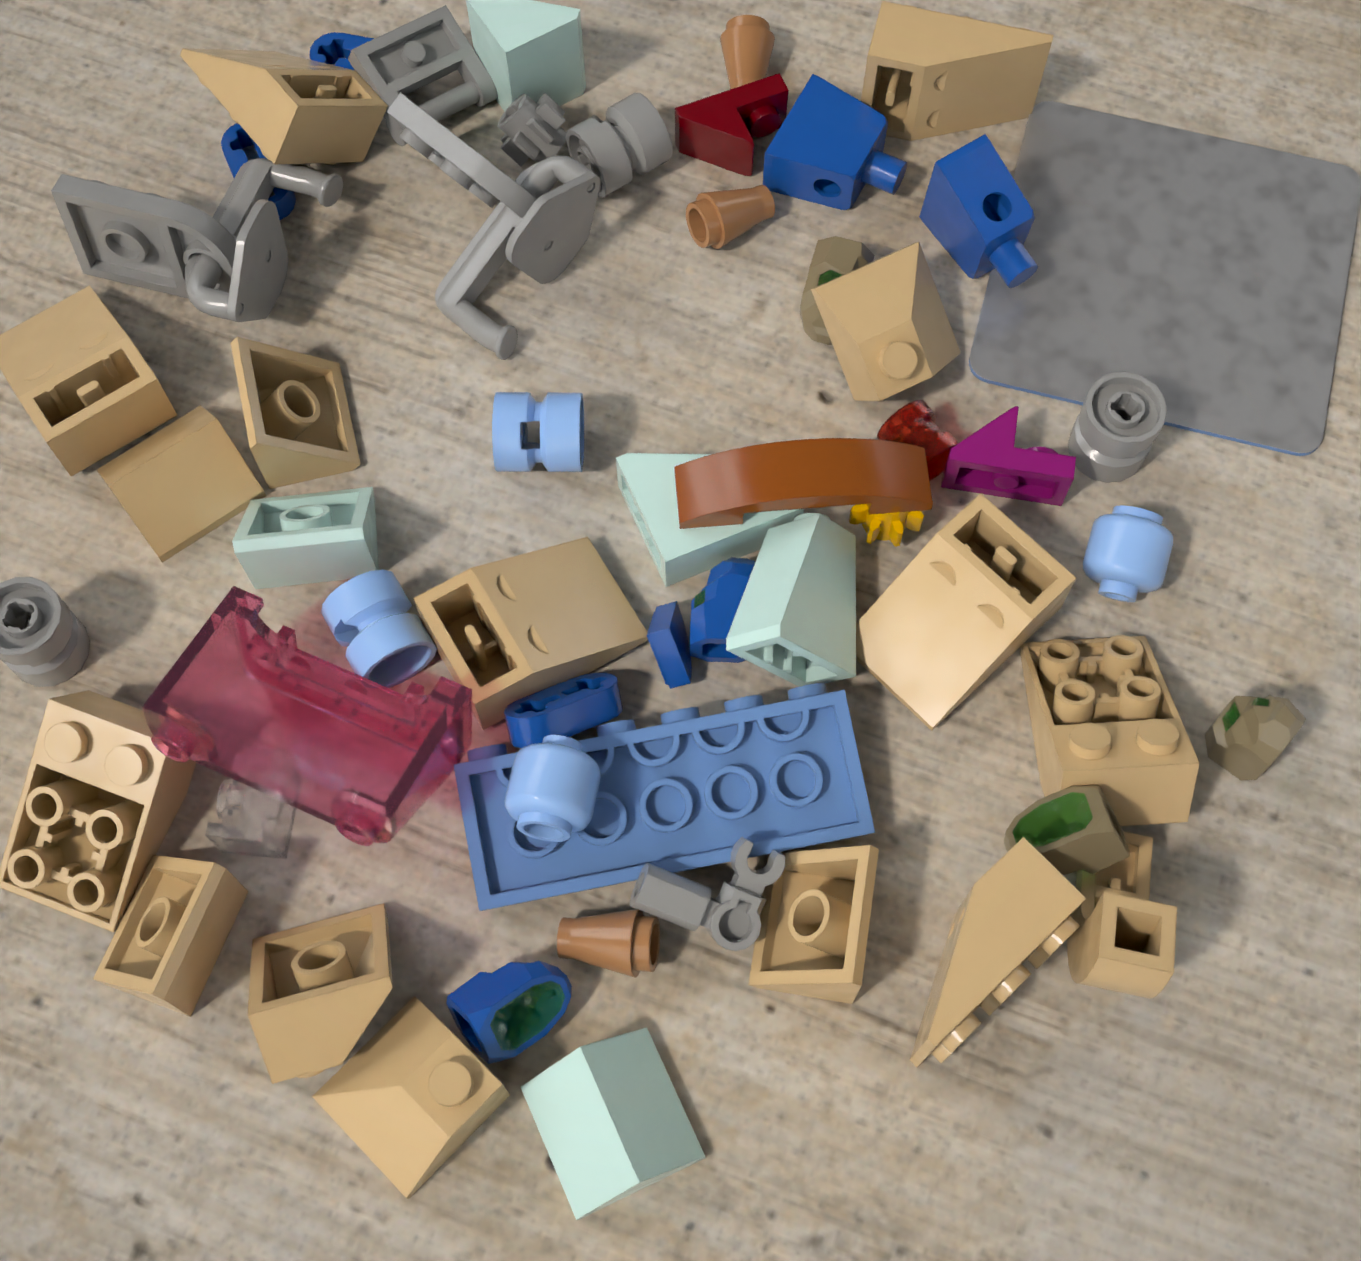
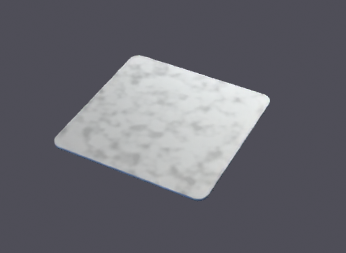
M1044 101L1035 105L1032 114H1029L1013 179L1034 212L1035 219L1024 247L1037 263L1038 269L1028 280L1014 288H1009L996 269L990 271L969 357V367L973 375L989 384L1083 405L1089 389L1098 379L1110 373L1130 372L1142 375L1153 382L1163 394L1167 407L1164 425L1295 456H1305L1313 453L1321 444L1324 434L1361 196V178L1358 173L1343 164L1064 103Z

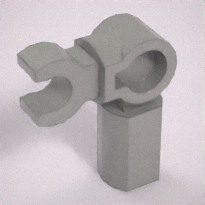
M741 837L734 844L731 851V865L734 870L731 882L724 881L720 893L715 899L711 897L710 887L646 863L632 891L630 907L691 931H696L701 925L706 927L717 944L726 950H744L754 944L760 934V914L766 902V898L762 896V893L766 886L775 883L781 877L785 868V855L772 850L765 867L760 870H751L748 867L747 860L752 850L753 842Z

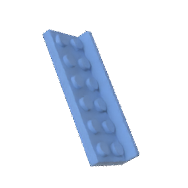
M815 683L790 689L787 691L789 700L764 705L762 695H753L724 702L726 712L700 717L699 708L691 707L661 714L662 725L636 729L635 720L629 719L597 726L598 737L578 740L583 746L582 752L596 761L601 772L593 816L586 828L571 833L569 840L563 842L543 841L521 833L516 827L517 821L509 815L505 808L506 791L513 762L518 752L507 754L506 744L484 746L467 751L469 762L453 765L479 911L636 881L646 863L672 873L731 862V851L734 844L741 837L753 842L752 850L748 855V858L771 854L772 850L783 852L875 833L845 690L827 693L825 683Z

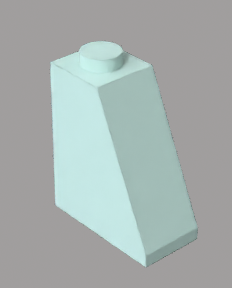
M626 453L616 457L618 487L665 587L708 571L731 557L740 558L760 550L769 528L792 522L796 516L804 513V509L744 513L743 524L680 529L674 467L711 454Z
M821 513L800 514L792 522L769 528L727 635L726 650L799 687L815 683L826 684L856 677V536Z

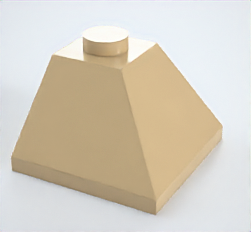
M920 242L908 245L811 289L854 400L882 401L933 377L961 353Z
M384 903L252 939L248 1018L272 1084L296 1077H313L325 1069L342 1065L392 990L388 914Z
M414 996L312 1097L395 1187L409 1199L493 1114L510 1094L504 1085L454 1033Z

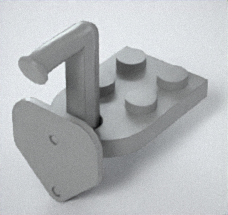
M400 92L387 110V113L405 126L399 137L489 207L493 208L497 201L500 200L440 282L435 293V301L439 310L476 342L495 352L499 359L506 360L516 348L517 330L514 326L507 325L502 327L476 308L473 303L506 258L515 267L541 284L549 283L560 276L589 237L601 179L575 159L568 156H551L524 170L514 181ZM558 180L563 183V185L551 190Z
M267 158L253 159L240 167L213 217L189 204L164 198L154 193L138 192L108 185L98 180H86L61 174L51 192L83 274L188 298L197 310L210 316L235 322L266 319L269 316L283 289L287 276L288 254L276 205L272 201H268L274 187L318 198L321 205L330 207L340 198L343 190V180L337 174L328 175L311 168L293 164H273Z

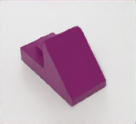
M1015 406L950 449L942 476L941 488L1062 506L1074 480L1076 457L1058 454L1053 449L1047 447H1030L1027 449L1014 447L1019 407Z

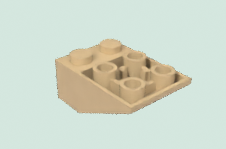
M882 1L867 55L861 102L886 117L888 121L886 136L908 141L1028 118L1029 114H1032L1054 35L1031 31L1026 28H1016L976 20L970 17L921 9L911 5Z
M182 48L180 53L181 58L198 76L201 84L213 93L229 112L230 117L246 131L259 146L262 154L272 161L273 164L363 162L388 107L356 70L275 51Z
M90 285L0 335V370L42 437L71 477L177 416L157 377L127 333Z
M980 493L935 534L856 623V660L932 731L1061 609L1076 577Z
M588 537L469 568L413 598L424 627L483 730L505 719L504 710L510 703L574 677L587 674L648 641L647 630Z
M1116 635L1110 638L1052 639L1044 642L1024 643L1020 647V656L1040 784L1044 797L1070 786L1099 785L1110 803L1120 826L1188 822L1200 762L1146 636Z
M90 690L48 699L1 862L0 888L115 932L152 856L157 854L187 794L205 734Z
M1024 837L973 885L953 916L910 1057V1061L916 1067L931 1054L942 1064L982 1023L973 1014L979 1006L990 1016L1031 975L1022 965L1026 960L1038 969L1080 927L1071 915L1087 898Z

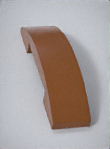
M858 438L780 441L727 450L694 459L674 467L680 529L743 524L744 513L867 504L868 514L871 515L932 510L933 506L925 449L893 441Z

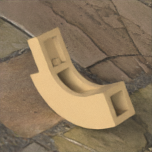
M1123 831L1130 851V857L1094 874L1083 870L1077 871L1076 889L1087 899L1071 915L1080 927L1067 939L1068 966L1072 980L1075 983L1152 999L1161 993L1174 974L1177 906L1149 901L1153 837Z

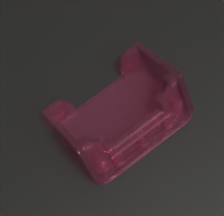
M233 586L142 706L147 725L153 734L151 738L153 745L163 755L174 761L184 763L188 759L335 825L344 837L356 844L370 846L373 842H390L454 772L453 764L460 763L472 743V689L441 676L432 692L428 695H424V686L413 681L404 695L298 649L294 629L283 625L279 632L275 633L259 617L258 614L264 607L263 598Z

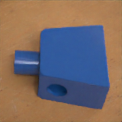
M812 74L765 151L763 185L771 192L840 210H847L853 207L865 184L894 195L904 178L907 162L883 152L888 121L883 114L823 78Z
M986 134L936 161L919 216L922 222L969 278L977 279L996 269L1009 288H1014L1028 280L1038 269L1037 263L1024 247L1035 219L1034 212Z

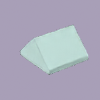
M466 0L474 51L495 84L497 91L496 101L504 112L523 94H527L532 100L537 102L546 93L559 106L584 94L586 79L580 9L534 0Z
M373 487L250 500L232 543L234 553L254 588L264 589L347 580L369 571L379 570Z
M647 1028L580 1046L521 1086L523 1095L576 1220H580L706 1158Z

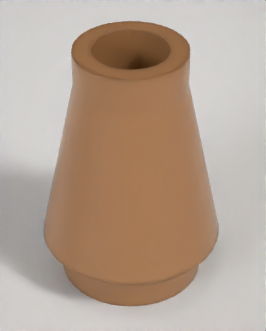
M740 15L730 19L726 24V30L720 36V42L730 89L766 78L775 37L770 31L769 23L762 17Z
M765 185L746 189L700 193L696 201L687 205V226L698 246L701 248L711 246L714 249H720L760 222L772 218L775 214V203L770 190Z
M635 909L581 918L563 917L561 919L557 933V953L559 958L574 959L634 978L639 975L640 971L654 972L656 969L660 950V923L658 917L644 916L643 911Z

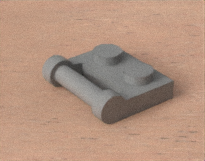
M446 5L352 49L348 58L354 70L388 105L387 110L400 92L405 96L456 70L459 71L464 79L463 84L419 105L422 110L438 122L473 104L482 107L494 101L497 97L496 87L491 76ZM386 110L384 117L392 138L400 146L408 144L399 137L405 126L387 113Z

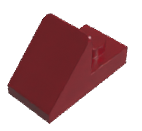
M780 73L676 107L675 145L679 153L743 176H752L754 142L752 138L765 137L781 127L787 116L789 90Z

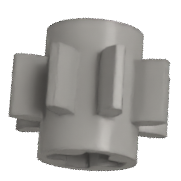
M546 93L537 102L532 100L527 94L519 96L506 109L497 126L505 133L501 138L503 142L501 149L519 166H522L528 158L535 162H540L555 156L566 142V131L560 127L566 121L563 117L565 111Z

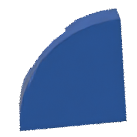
M675 601L657 606L653 613L647 638L665 684L669 685L670 689L690 684L692 679L690 647L679 605Z

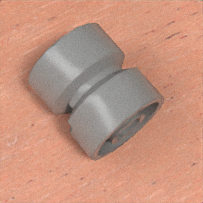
M633 93L608 107L604 121L593 115L566 132V144L571 158L579 161L601 179L598 197L604 198L629 184L632 180V171L644 175L666 163L672 157V143L664 121L653 104L641 93Z
M1130 372L1110 373L1098 379L1086 395L1068 441L1069 454L1076 457L1075 466L1089 478L1105 483L1121 482L1135 475L1143 465L1151 450L1152 443L1158 437L1165 423L1167 407L1163 394L1153 382L1142 375Z
M15 577L1 582L0 659L23 682L36 687H50L68 681L81 670L89 656L90 639L86 627L46 582L33 577Z

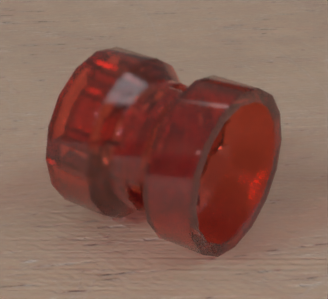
M915 400L897 410L885 421L878 431L877 439L924 448L929 481L944 472L950 449L959 442L950 431H941L936 425V414L924 400Z

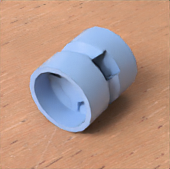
M496 392L492 414V446L495 470L497 472H531L536 463H543L548 472H582L584 463L583 394L548 392L542 402H536L530 392ZM540 421V443L528 442L527 422Z
M384 569L363 573L341 584L329 594L321 609V614L336 641L341 646L347 647L345 657L360 684L365 690L370 691L388 689L415 676L430 663L437 650L418 615L407 613L412 604L392 571Z

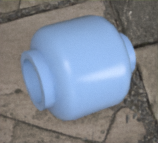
M1120 505L1113 507L1112 514H1105L1095 519L1083 560V571L1090 579L1100 583L1098 594L1113 600L1136 602L1138 593H1149L1157 591L1162 587L1173 547V535L1171 531L1162 525L1163 517L1143 508Z
M548 735L543 738L542 743L525 746L517 753L513 762L504 805L509 815L517 821L516 827L521 833L543 841L563 842L569 840L571 833L583 830L590 823L594 812L601 772L596 761L582 752L583 746L577 740L561 735Z

